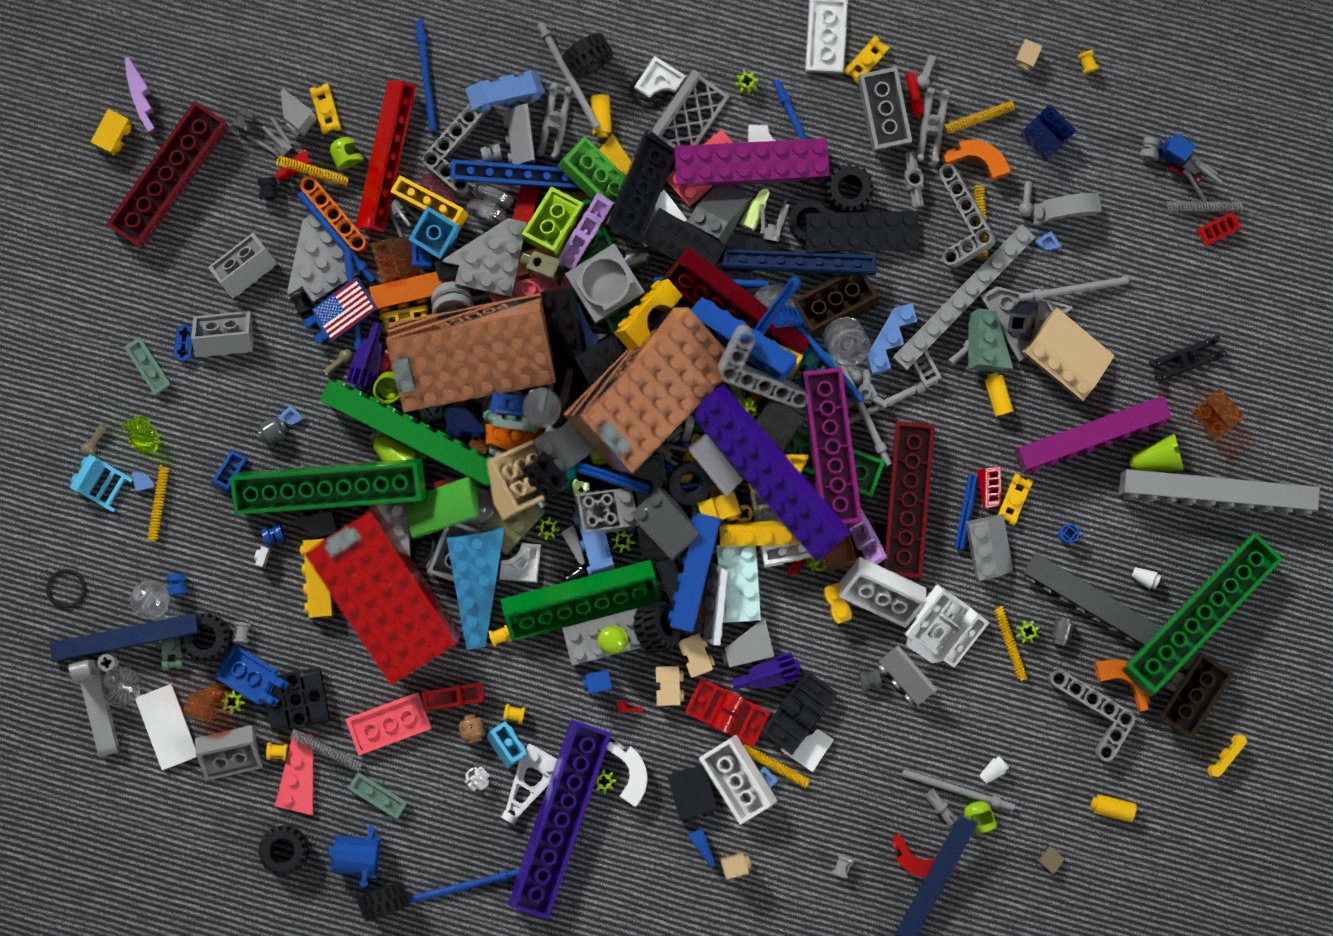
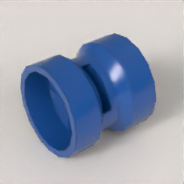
M280 523L274 525L271 529L265 528L261 530L267 548L274 546V543L286 542Z
M1066 524L1059 529L1058 538L1064 544L1073 543L1079 537V529L1074 524Z
M185 574L166 575V581L169 583L167 588L168 595L187 593V587L184 586Z

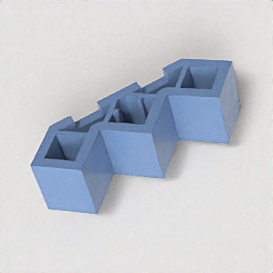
M535 71L523 72L521 76L514 77L512 74L499 77L498 80L492 82L484 80L465 88L472 110L480 111V113L491 110V107L496 104L505 107L513 106L516 104L515 101L520 99L534 102L540 99L539 96L546 94L539 72Z
M913 303L896 307L891 312L866 356L871 376L887 372L891 369L887 352L904 346L900 329L916 325L918 322Z
M575 505L576 514L572 515L575 525H579L583 540H580L582 552L586 551L590 564L587 567L588 575L591 576L615 569L605 532L583 533L579 507Z

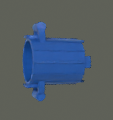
M372 825L367 828V838L343 835L332 836L333 839H336L335 845L329 846L328 855L330 856V861H332V869L328 868V871L338 874L362 876L360 881L362 889L369 887L368 879L377 880L376 874L382 838L374 836L376 830Z

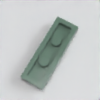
M141 337L124 346V349L154 395L159 394L172 385Z
M360 772L356 774L348 787L350 791L396 819L399 818L408 803Z

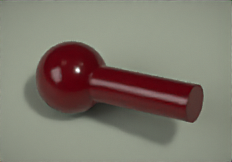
M1172 164L1168 166L1167 171L1185 178L1188 184L1193 186L1188 177L1182 172L1183 169ZM1199 172L1195 175L1190 173L1196 184L1199 185L1202 180L1201 174Z

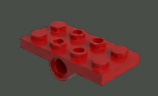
M701 678L684 713L732 737L737 735L739 740L754 747L771 712Z

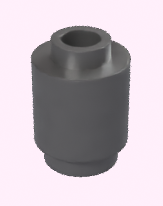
M642 247L626 252L622 256L631 271L647 265V260L650 259L647 250H643Z
M1060 617L1059 620H1055L1051 636L1053 638L1052 643L1068 645L1074 627L1071 619Z

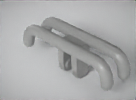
M555 83L550 85L538 150L536 151V155L542 157L545 153L549 131L557 132L551 154L553 160H557L560 155L572 99V88L567 86L565 88L561 113L554 111L558 86Z
M929 87L924 103L917 160H924L927 135L935 136L932 163L937 164L940 160L939 155L950 93L948 90L942 91L938 115H930L935 90Z

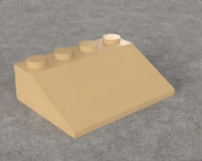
M1057 307L1020 351L1080 401H1084L1093 390L1114 358L1110 351Z
M536 439L487 460L493 502L503 520L545 500L522 472L525 465L533 457L540 454L534 445Z

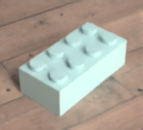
M717 545L718 565L727 568L729 574L726 585L727 598L724 604L725 617L722 623L761 620L756 546Z

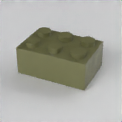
M536 504L503 520L496 508L478 528L485 531L504 527L501 551L507 556L537 525L540 519L546 515V512Z

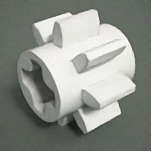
M481 766L478 769L473 767L466 773L467 780L465 783L473 791L476 789L483 790L489 783L488 777L490 775Z

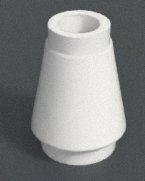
M1135 567L1131 578L1149 590L1151 588L1156 590L1161 575H1158V572Z
M998 756L996 759H992L982 771L980 777L987 784L1005 774L1009 767Z

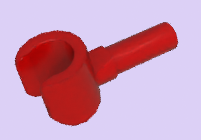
M626 701L615 703L616 710L620 713L630 711L643 712V708L627 707Z

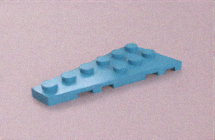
M504 527L446 538L466 650L486 647Z

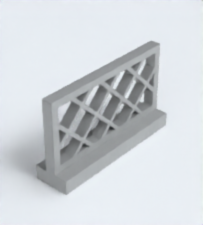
M694 69L689 73L649 133L672 148L676 146L672 142H676L677 146H680L679 141L689 139L690 145H697L729 98V95L700 76V73ZM698 81L705 84L706 93H696L695 86ZM717 93L723 97L720 104L712 105L710 94ZM707 95L709 106L699 107L697 97ZM694 97L696 108L686 110V99ZM710 108V119L702 120L700 110ZM697 111L699 121L689 123L687 112ZM684 113L686 124L676 125L674 117L676 114ZM700 124V134L691 136L689 125ZM687 126L689 137L678 138L677 128ZM674 128L676 139L668 140L662 136L667 129Z

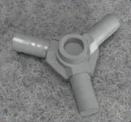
M863 370V384L858 388V391L865 398L863 403L874 402L883 409H886L889 403L878 397L874 386L870 384L871 370ZM853 397L846 401L847 409L855 405Z

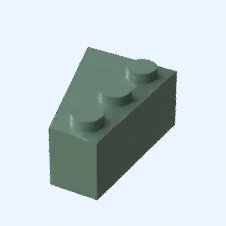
M977 309L969 314V370L1003 374L1013 369L997 311Z

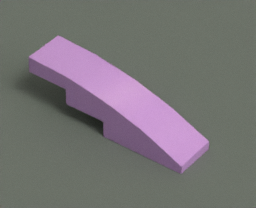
M126 57V74L131 96L145 128L152 136L158 131L148 117L154 111L145 98L151 92L129 57Z
M597 193L558 258L570 270L577 266L614 204L613 201L600 193Z
M861 508L862 522L846 526L851 531L850 534L857 549L863 552L865 560L878 565L887 556L872 525Z

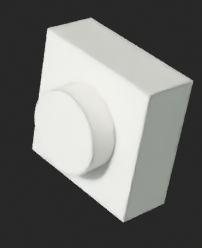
M262 546L260 550L257 549L254 556L255 565L265 568L271 549Z

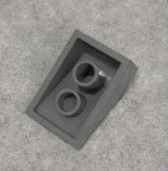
M731 185L715 186L696 206L687 223L725 244L753 197Z
M568 420L563 422V425H558L536 437L534 444L540 453L545 451L562 472L595 451Z
M659 487L631 513L641 528L671 560H674L700 535V532L670 492Z

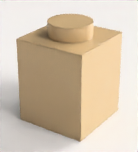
M1025 39L1014 64L1023 71H1031L1043 46Z

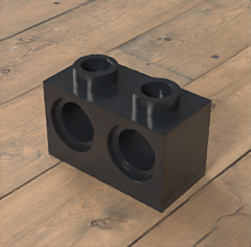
M545 451L533 457L522 469V472L545 500L558 493L569 481Z

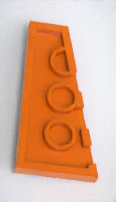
M486 424V444L503 451H509L536 439V437L544 434L546 429L538 428L537 432L532 434V431L495 427L492 424Z

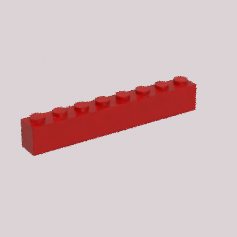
M403 80L388 81L356 222V228L367 232L384 233L393 196L390 191L396 182L416 91L415 85Z

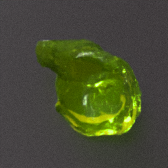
M136 416L128 422L121 423L123 431L129 432V444L136 450L148 453H155L160 446L158 432L150 424V420L147 417Z

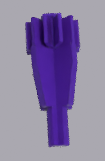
M378 322L372 323L368 340H362L353 356L346 382L354 384L353 388L363 391L365 388L373 390L381 367L382 344L379 343L383 324Z
M788 652L766 659L749 669V674L731 679L734 691L753 685L754 689L777 687L799 680L798 671L801 668L798 659L794 660L792 653Z

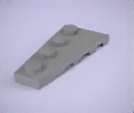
M713 562L710 563L705 584L707 586V596L704 597V605L707 614L704 615V641L712 645H720L723 636L722 622L725 617L724 604L727 598L726 585L729 574L727 568Z

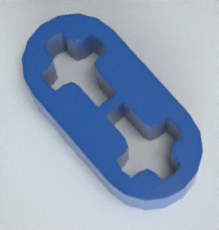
M188 325L180 326L176 331L174 355L182 362L189 361L193 355L192 328ZM185 329L190 333V336H186V342H184V337L181 335V332H184ZM183 345H185V350L188 352V355H184V358L178 354L179 351L183 350Z

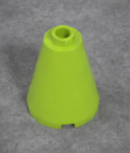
M386 434L378 435L373 441V449L382 461L426 459L424 453Z
M1175 434L1169 435L1133 453L1132 458L1129 459L1132 470L1151 472L1184 471Z

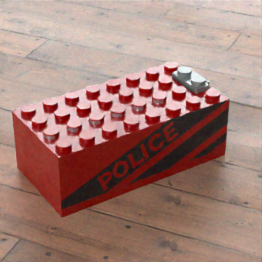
M377 506L314 545L305 553L308 561L390 685H393L457 644L461 636L460 632Z

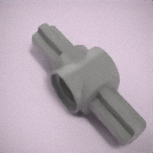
M908 152L905 153L907 168L904 171L905 185L907 191H910L913 208H919L923 206L921 191L924 188L923 174L921 169L918 168L916 153ZM916 176L919 179V183H911L909 177Z

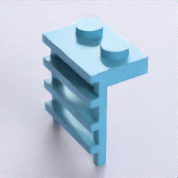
M89 454L88 457L82 460L80 464L82 468L79 473H75L71 478V486L69 488L114 512L116 509L110 506L125 480L132 483L133 479ZM107 468L111 472L96 497L91 495V492ZM116 474L121 476L106 503L101 501L100 499Z

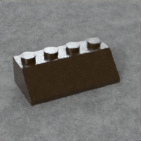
M843 274L793 300V303L805 321L806 331L815 339L878 306L879 296L866 275Z
M1201 652L1159 718L1187 739H1192L1234 674Z

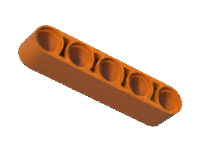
M304 177L300 182L302 191L348 246L357 254L364 253L368 247L364 236L313 177ZM307 183H314L312 190L308 191L305 189ZM320 197H326L327 199L323 205L317 204V200ZM331 212H339L338 217L330 219L329 215ZM348 225L351 227L350 232L342 233V227ZM356 240L363 241V245L360 248L353 247Z

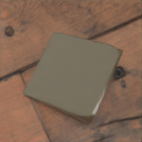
M1049 846L1037 861L1054 874L1065 859Z

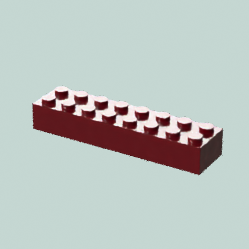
M194 101L106 225L142 250L229 128L228 124Z
M689 246L661 280L669 279L683 295L682 297L695 306L703 297L714 302L720 309L728 311L737 320L744 321L753 330L769 309ZM773 323L763 335L767 339L774 340L778 344L799 354L803 352L810 341L792 326L775 328Z
M896 421L894 425L891 460L893 464L890 471L884 552L887 558L883 560L882 567L904 578L921 579L935 425Z

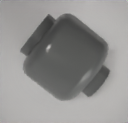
M276 417L260 423V429H257L262 442H266L268 445L284 440L285 432L288 431L284 421H279Z

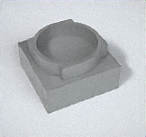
M612 244L565 273L566 279L571 287L575 289L577 297L595 325L600 324L645 295L644 290L615 244Z

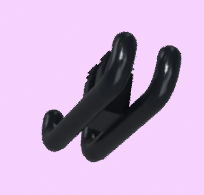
M1215 335L1196 344L1150 360L1149 366L1151 368L1175 359L1179 364L1176 368L1156 374L1154 377L1155 381L1166 380L1224 357L1226 355L1224 349L1199 358L1196 352L1218 343L1220 337Z

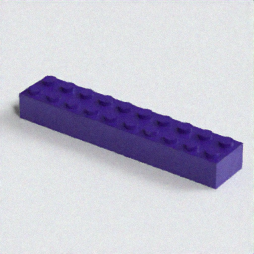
M725 385L713 390L690 414L816 562L828 555L851 533L848 527Z
M572 719L570 720L507 903L511 908L549 919L612 733Z

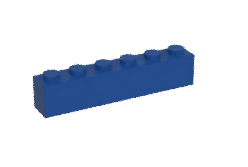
M703 297L691 309L715 339L726 348L735 329L740 325H747L744 321L737 320L728 311L720 309L714 302ZM750 328L755 341L746 360L783 383L795 369L797 357L793 352L780 347L774 340L764 337L760 331ZM744 334V335H742L740 338H741V339H745V338H747L749 335H748V334Z
M697 513V516L692 518V523L700 532V535L689 545L688 554L684 553L681 565H684L683 573H679L677 584H680L679 591L674 593L672 603H675L674 611L670 610L668 622H671L670 627L694 632L721 518Z

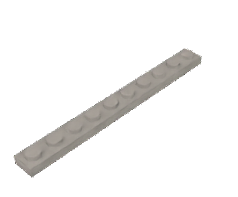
M1021 224L892 359L907 371L1033 241L1035 236Z

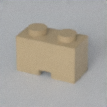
M696 634L679 641L678 645L682 656L687 655L689 660L686 666L691 678L713 670L712 666L715 665L711 654L707 655L705 648L708 647V644L704 641V636L700 637V634Z
M679 666L656 667V683H660V690H657V706L680 705V701H684V690H680V682H683V670H679Z
M743 852L721 858L726 880L748 874V869L752 868L749 857L744 856Z

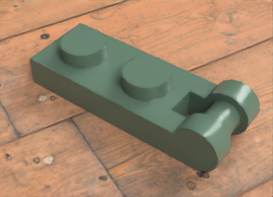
M486 410L483 414V419L495 427L537 432L538 424L533 422L529 416H521V418L512 414H505L503 416L495 414L490 410Z
M179 615L165 616V617H158V618H159V620H164V619L179 617ZM180 637L161 641L163 671H168L170 668L183 669ZM169 655H175L176 659L169 661Z

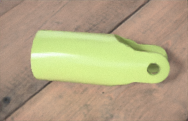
M762 189L756 198L749 203L739 223L740 226L749 231H755L761 219L760 205L764 204L765 211L770 194L769 190Z
M577 479L573 481L574 501L578 505L576 495L590 493L589 483L587 484Z

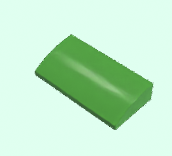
M585 136L557 165L592 200L597 193H600L615 202L625 175Z
M466 477L426 491L427 497L421 501L405 502L412 538L415 539L479 517L478 482L470 477Z

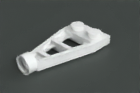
M530 743L526 748V756L519 761L506 811L501 816L514 825L519 815L548 786L557 760ZM529 767L538 770L543 775L542 779L535 786H529L524 782L525 772ZM519 787H524L530 791V796L524 803H519L515 799ZM510 810L515 811V816H514L513 814L509 813V811H510Z

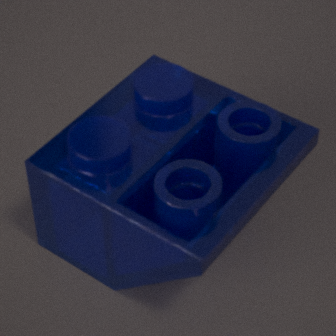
M1049 104L1022 131L1020 136L1048 161L1077 130Z
M447 408L446 432L452 439L462 440L464 436H467L474 440H483V437H486L485 428L467 409Z

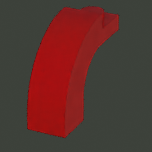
M899 833L892 836L894 840L891 842L896 852H901L900 855L895 857L897 862L908 872L925 878L936 857L928 860L918 859L910 852Z

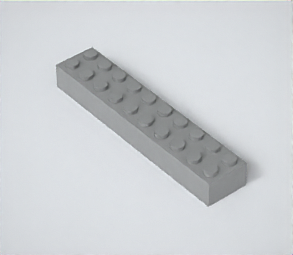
M1126 469L1120 473L1118 496H1124V500L1143 498L1142 501L1154 502V500L1160 499L1162 503L1166 504L1181 501V505L1189 506L1200 503L1201 507L1219 505L1221 509H1231V507L1236 506L1238 510L1250 511V509L1257 508V512L1268 513L1269 511L1277 510V514L1296 512L1297 516H1307L1318 510L1320 487Z

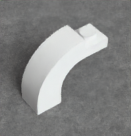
M616 740L614 743L609 742L607 749L621 758L627 764L630 772L629 782L620 797L636 807L646 789L647 771L645 764L638 752L631 746L625 752L623 751L625 747Z

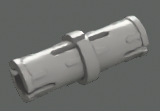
M934 788L924 795L934 807V812L938 813L948 826H951L954 823L953 821H956L957 817L948 808V803L940 798Z

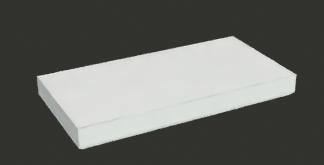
M810 0L806 72L844 73L848 0Z
M173 684L135 698L162 770L197 757L195 743Z

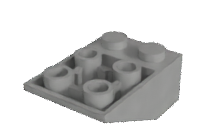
M623 488L576 495L583 533L619 532L632 530L639 525L631 514L636 507L633 491Z

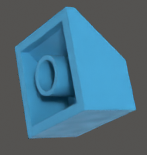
M427 206L409 240L439 259H444L450 255L457 242L460 226Z

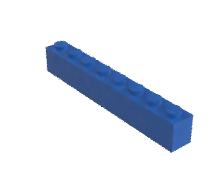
M454 159L450 162L449 181L549 189L552 186L555 189L582 191L559 167Z

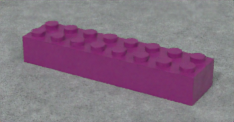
M827 138L674 147L676 188L827 180L830 176Z
M842 367L803 372L801 374V381L808 397L805 411L816 491L845 525L862 522Z
M1163 395L1019 447L1014 453L1021 472L1027 471L1028 474L1039 471L1043 465L1046 468L1059 463V459L1063 458V461H1067L1078 456L1077 453L1079 452L1082 455L1092 452V450L1096 449L1095 446L1099 445V448H1103L1114 443L1113 440L1117 439V442L1128 439V437L1132 436L1131 433H1135L1136 436L1150 430L1149 427L1151 426L1153 429L1164 426L1172 416Z

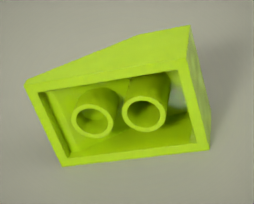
M551 186L522 232L526 243L558 259L574 230L584 203Z

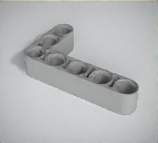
M470 103L423 156V162L427 170L455 194L460 196L466 195L469 192V183L464 182L466 186L461 190L457 189L456 184L458 182L449 181V177H443L441 173L446 169L450 170V163L446 160L489 113V111L480 113V111L472 110ZM473 115L475 118L469 123L465 121V117ZM455 129L462 130V134L458 137L453 136L452 132ZM448 143L450 145L449 149L446 151L440 150L441 144ZM435 157L437 162L434 165H429L427 163L429 158Z
M946 164L940 169V177L972 235L946 249L942 254L945 264L951 268H957L993 247L996 238L960 172L953 165ZM949 170H953V176L946 178V173ZM958 186H962V192L955 194V189ZM967 202H971V208L964 211V205ZM980 218V224L977 227H973V221ZM989 234V241L982 243V237ZM972 244V251L965 253V247ZM951 254H956L954 262L948 261Z
M738 326L718 365L721 378L725 382L795 408L804 407L807 404L808 397L801 385L788 380L781 383L766 372L744 364L755 339L749 326ZM744 334H748V335H749V336H748L747 338H745V339H741V338H740V337H741L742 335H744ZM740 351V354H739V355H737V356H733V355H732L734 352ZM727 368H732L730 372H724ZM744 375H750L747 379H742ZM767 381L765 385H759L761 382ZM779 388H784L783 391L776 392ZM797 394H802L801 397L794 398Z
M88 659L69 664L72 680L81 684L99 757L120 752L98 661Z
M1062 670L1051 672L1048 681L1052 687L1111 722L1095 750V755L1101 761L1112 760L1135 723L1134 714ZM1057 673L1063 677V681L1059 685L1054 682V676ZM1074 683L1079 686V692L1076 695L1070 690L1071 685ZM1089 694H1094L1096 697V702L1092 705L1087 701ZM1106 704H1110L1113 708L1112 713L1109 715L1104 712ZM1123 714L1129 716V722L1126 725L1121 722ZM1114 730L1120 734L1117 741L1111 739V733ZM1104 747L1110 750L1107 758L1101 755V750Z

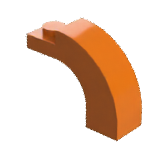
M979 140L961 141L957 145L958 151L956 149L945 152L946 155L942 158L944 165L953 164L964 159L976 160L985 167L990 181L1008 176L1011 172L1001 152L994 146Z
M1104 660L1093 663L1098 682L1113 678L1125 681L1132 689L1138 712L1149 710V697L1121 670L1127 662Z

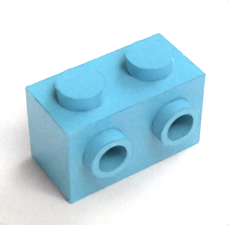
M506 721L492 729L486 736L507 769L519 762L527 754L525 746L518 740L514 730Z

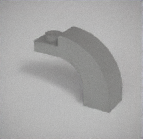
M1099 193L1073 194L1044 200L1042 203L1033 205L1034 212L1032 216L1034 224L1039 225L1065 217H1086L1100 213L1102 209Z

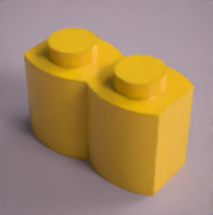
M839 583L824 588V597L830 605V614L836 624L851 620L852 617L849 605L844 599L839 597Z

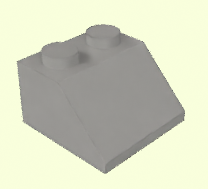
M282 89L281 100L283 117L287 122L286 126L294 135L298 136L300 134L304 137L316 123L317 118L311 109L285 89Z

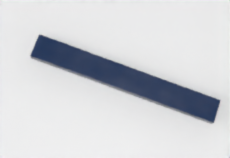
M724 249L723 269L876 276L877 255Z
M193 613L51 642V661L55 663L198 634V615Z
M959 814L894 936L918 935L978 825L977 821Z

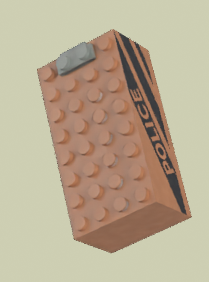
M540 293L389 323L386 342L404 412L493 395V392L505 393L556 383V366Z
M671 308L666 310L648 328L650 335L642 345L632 350L627 349L563 414L612 470L633 473L723 380L719 373L718 365L725 349L689 308ZM727 368L724 372H730L732 368Z

